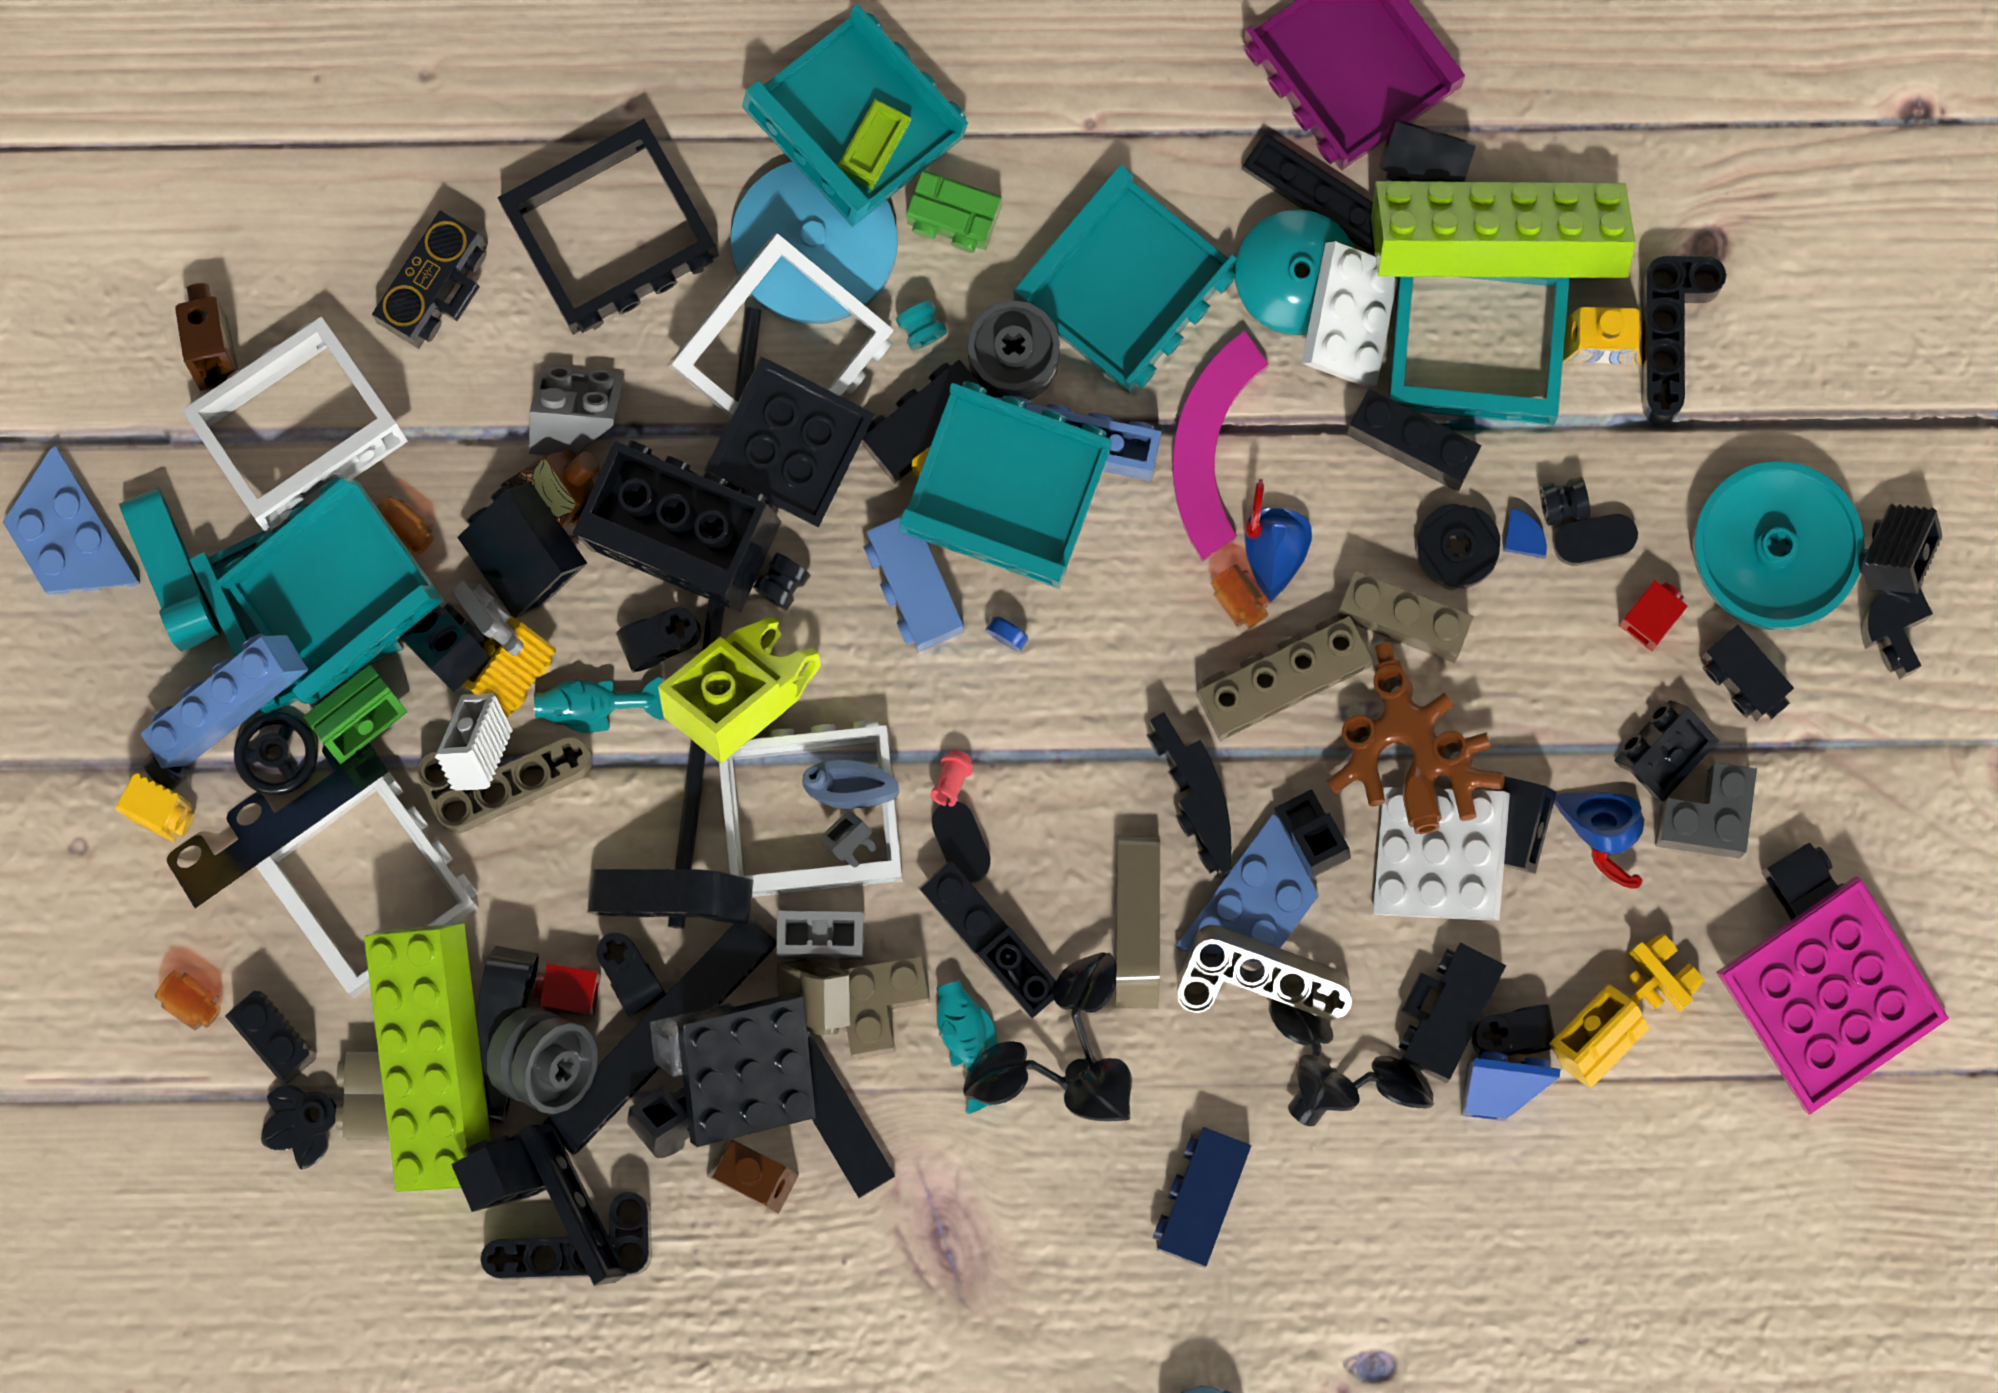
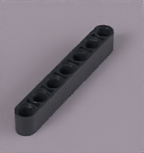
M751 916L750 923L748 924L734 923L597 1065L592 1085L583 1098L567 1111L550 1114L542 1125H554L565 1149L571 1155L577 1154L680 1048L677 1020L714 1012L772 952L777 945V941Z

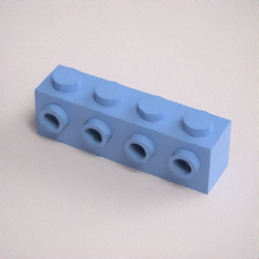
M1011 396L1025 402L1027 410L1042 414L1043 410H1050L1066 417V423L1082 428L1083 424H1088L1104 430L1107 433L1106 438L1112 440V448L1103 472L1152 482L1161 440V431L1154 430V426L1138 421H1131L1129 424L1115 422L1112 417L1100 413H1089L1088 416L1072 413L1070 408L1062 405L1048 404L1047 407L1030 404L1031 401L1026 398Z
M257 634L242 644L241 648L243 651L235 658L225 659L211 669L213 675L205 682H198L188 687L181 693L182 700L175 706H169L158 711L151 717L152 724L140 734L161 768L190 765L308 671L307 666L287 635L264 636V634Z

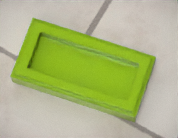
M875 99L837 166L848 178L873 190L910 125L912 118Z

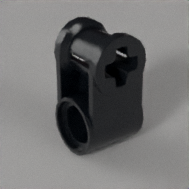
M676 607L648 619H642L619 629L616 635L631 672L635 673L652 668L670 657L692 649L699 642L702 632L700 624L690 611L685 608ZM677 621H682L687 626L685 628L686 635L682 638L672 633L676 630L674 623Z
M610 933L599 941L596 950L598 961L608 976L615 995L629 1017L666 995L649 964L645 963L630 938L622 933ZM613 942L620 947L627 945L628 949L623 953L625 960L622 963H618L614 959L607 961L606 956L611 953L609 945Z
M1549 1004L1525 1007L1484 1018L1476 1026L1471 1036L1473 1049L1480 1056H1482V1052L1501 1053L1509 1056L1551 1050L1552 1048L1549 1043L1555 1038ZM1489 1027H1492L1494 1034L1501 1033L1502 1039L1496 1044V1047L1493 1046L1491 1040H1484L1483 1035L1489 1031Z

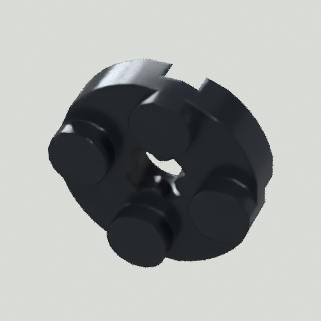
M1448 504L1434 510L1424 520L1416 539V556L1420 567L1431 580L1449 590L1469 588L1481 583L1491 574L1500 555V534L1494 521L1483 510L1466 505ZM1455 536L1458 540L1466 538L1469 542L1465 548L1467 555L1460 557L1457 553L1450 554L1447 550L1451 546L1449 538Z

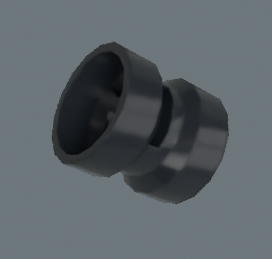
M1582 477L1569 479L1566 484L1559 486L1553 482L1540 485L1541 506L1548 526L1561 524L1563 519L1571 517L1577 521L1590 518L1589 497Z
M776 552L769 562V572L765 576L759 577L753 589L777 607L787 611L794 601V592L797 588L803 587L811 575L788 557Z

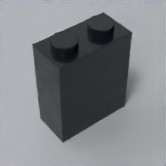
M532 482L516 487L509 483L498 489L490 497L493 503L472 514L467 519L469 526L457 537L513 618L539 610L587 564Z

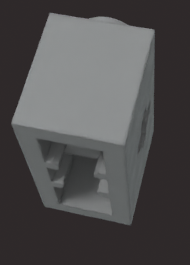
M777 911L776 954L779 959L864 960L865 916L863 912Z

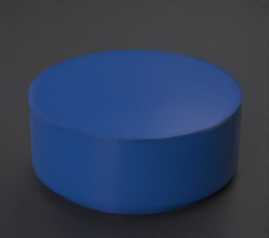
M998 616L992 617L985 629L994 639L1017 652H1021L1028 641V635L1024 631Z

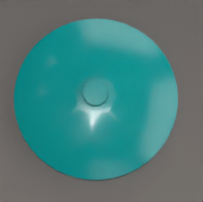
M1786 461L1757 463L1745 467L1726 478L1705 502L1698 516L1693 535L1695 566L1699 578L1710 597L1719 607L1735 619L1767 630L1801 628L1821 620L1834 611L1853 589L1860 574V553L1865 549L1864 533L1859 515L1852 501L1840 486L1823 473L1811 467Z

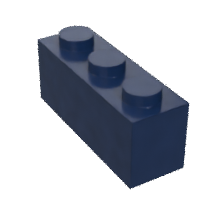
M1203 1127L1200 1136L1191 1134L1183 1158L1191 1160L1185 1177L1176 1174L1168 1195L1169 1199L1175 1200L1170 1217L1161 1214L1153 1235V1239L1160 1241L1157 1251L1202 1268L1207 1267L1252 1145Z

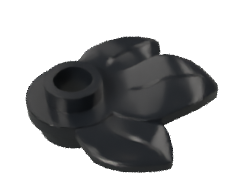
M294 1085L278 1087L267 1095L268 1103L276 1113L264 1124L261 1133V1143L273 1150H288L292 1148L299 1169H307L315 1165L328 1150V1131L335 1125L336 1104L328 1094L323 1092L305 1093ZM312 1106L317 1107L320 1111L318 1121H314L310 1117Z

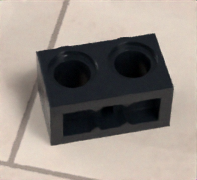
M448 602L443 608L440 605L400 636V638L455 692L491 657L480 646L485 638L468 621L462 625L466 620Z

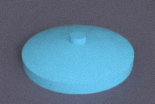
M792 161L772 169L757 180L741 200L733 219L731 251L738 276L770 236L778 233L863 305L868 306L887 284L896 262L898 248L897 228L892 209L887 200L852 227ZM780 256L750 294L757 303L774 315L797 323L826 324L852 316L850 312L782 256Z

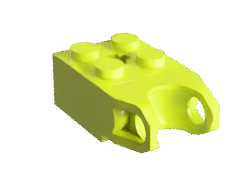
M774 617L764 618L756 623L739 628L725 639L720 636L658 686L663 717L720 763H723L800 699L807 684L821 667L819 653L813 648L796 651L783 657L770 655L773 646L781 636L778 628L779 621ZM769 630L766 637L761 641L762 636ZM808 662L806 668L800 673L804 664Z

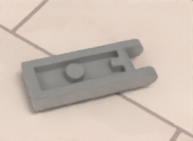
M462 579L453 589L452 593L481 633L488 638L492 637L512 656L519 654L523 648V642L507 622L511 616L497 603L499 601L498 598L482 584L474 588Z

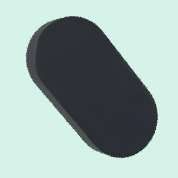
M1610 514L1570 522L1562 526L1557 532L1553 548L1558 559L1570 566L1619 558L1632 551L1638 539V530L1635 523L1623 514Z
M958 801L954 806H949L948 802L946 806H938L932 816V829L946 863L951 860L970 883L979 882L988 874L991 860L971 810L965 804Z

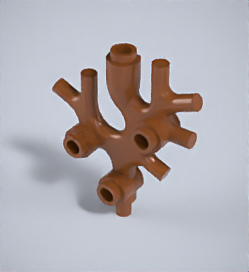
M1381 643L1377 645L1375 650L1379 664L1374 668L1376 674L1373 684L1375 690L1385 703L1384 712L1377 720H1371L1364 715H1355L1346 720L1342 727V737L1351 749L1352 755L1349 762L1340 771L1326 780V783L1337 794L1352 782L1359 780L1364 784L1369 806L1374 807L1384 804L1386 801L1378 772L1377 760L1386 746L1402 742L1412 749L1414 758L1403 784L1404 808L1408 825L1414 828V832L1416 834H1427L1436 831L1440 827L1439 821L1442 819L1434 782L1441 775H1446L1451 780L1460 820L1468 821L1476 818L1477 814L1472 791L1478 787L1503 789L1505 779L1504 772L1480 770L1470 766L1474 753L1492 749L1488 733L1485 732L1464 738L1459 732L1445 731L1437 736L1434 731L1436 721L1454 707V704L1445 693H1442L1426 706L1415 704L1411 699L1413 685L1404 672L1401 661L1395 660L1392 644ZM1400 686L1398 690L1391 692L1394 687ZM1369 736L1366 741L1359 743L1361 738ZM1454 752H1460L1457 757L1450 759Z

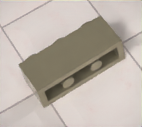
M1358 571L1353 573L1337 615L1341 620L1350 616L1356 626L1455 663L1474 617Z

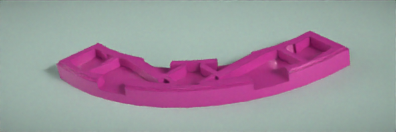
M1245 330L1231 340L1200 374L1183 407L1175 435L1172 466L1176 503L1186 534L1202 562L1237 539V535L1225 515L1218 495L1215 478V452L1220 429L1229 408L1242 390L1257 375L1268 368V362Z

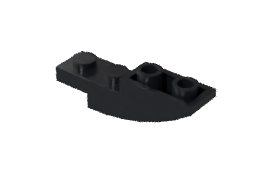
M1165 712L1149 720V728L1152 732L1146 736L1158 756L1165 754L1173 766L1168 773L1179 792L1187 790L1190 794L1178 802V809L1181 813L1175 817L1187 837L1195 835L1202 849L1197 854L1209 874L1216 871L1219 877L1223 879L1230 872L1232 847L1228 808L1220 779L1201 739L1186 748Z
M951 860L918 887L920 892L939 912L954 933L1032 1019L1054 1000L1053 988L1056 982L1054 977L1012 928L1000 918Z

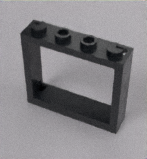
M645 118L497 197L505 215L572 335L580 331L584 333L592 328L594 330L598 329L604 324L603 319L616 311L619 314H624L633 310L641 303L640 298L653 291L656 294H661L670 290L678 283L677 278L690 271L692 274L703 272V268L713 263V259L719 256L716 244ZM646 149L698 242L574 309L522 215Z

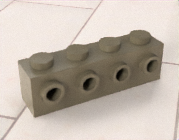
M1337 615L1318 623L1315 626L1317 632L1302 639L1300 634L1293 635L1277 644L1279 651L1265 658L1262 652L1254 654L1239 663L1242 669L1226 676L1224 671H1221L1203 680L1201 683L1204 688L1198 690L1197 698L1219 741L1370 668L1373 659L1351 617L1348 616L1340 620Z

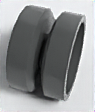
M1009 300L992 305L978 316L970 329L967 350L971 374L987 390V393L994 398H1003L1006 395L1018 396L1028 400L1034 399L1048 389L1057 375L1060 341L1055 324L1045 311L1029 302ZM1016 348L1022 354L1019 355L1016 352H1012L1010 355H1007L1006 353L1008 350Z
M529 1006L518 1009L509 1015L493 1034L487 1052V1073L491 1084L501 1094L524 1102L527 1106L540 1112L557 1114L569 1110L578 1103L592 1085L597 1070L598 1049L593 1035L584 1026L571 1020L563 1019L548 1010Z

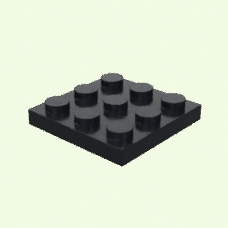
M760 357L704 471L716 474L740 489L746 487L757 491L767 497L766 502L815 527H819L875 414L764 357Z
M795 992L677 1020L690 1143L694 1146L700 1147L816 1118L804 999L799 993Z

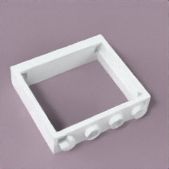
M778 233L770 236L667 364V366L730 417L738 402L696 369L693 364L780 256L873 331L872 335L827 390L839 396H842L845 391L852 394L866 377L862 369L871 358L877 362L892 344L888 337L894 329Z
M322 316L314 322L300 327L296 334L278 346L267 349L260 358L244 369L231 373L226 381L208 393L197 396L189 406L182 410L265 533L278 530L289 522L287 519L289 514L301 505H310L320 497V489L329 481L335 478L353 479L408 442ZM328 348L377 419L257 499L209 427Z
M863 720L854 722L853 729L836 730V725L824 724L811 727V733L794 735V729L772 730L768 732V738L751 739L723 763L719 762L729 871L732 875L754 880L752 897L903 882L895 799L882 803L888 861L863 863L857 867L844 865L745 876L734 760L876 745L878 768L892 776L887 725L878 726V721L865 722Z
M390 772L256 865L340 984L353 998L370 987L368 969L360 975L356 973L278 865V862L376 791L379 793L458 902L427 926L457 924L478 908L472 900V897L478 894L464 874L457 878L447 865L453 858L439 839L431 843L422 830L429 825L414 805L407 810L398 796L404 791Z

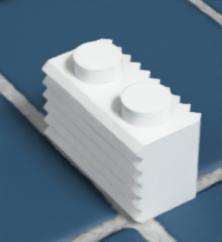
M494 693L463 694L460 697L435 755V758L439 760L438 764L442 766L441 770L445 772L444 776L448 778L447 782L451 784L450 788L455 791L487 789L490 787V782L493 780L492 776L496 774L494 770L498 768L497 764L501 762L499 758L503 756L502 752L506 750L504 746L508 744L509 734L513 731Z

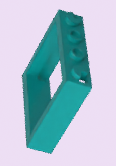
M1399 277L1389 399L1417 413L1554 426L1559 411L1570 278L1459 277L1554 286L1545 399L1404 386L1413 277Z

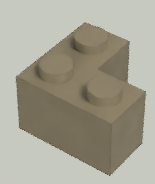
M922 956L843 969V971L849 974L850 1026H846L852 1059L895 1052L888 1010L930 1003Z

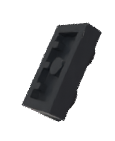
M1672 700L1660 705L1652 712L1648 724L1638 734L1626 740L1621 748V753L1614 760L1619 767L1630 771L1656 800L1661 802L1665 801L1719 742L1717 737L1688 706Z

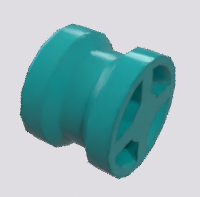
M933 301L919 303L902 312L896 318L899 328L904 329L908 335L907 344L910 350L926 347L947 333L944 323L939 322L935 316L936 307Z

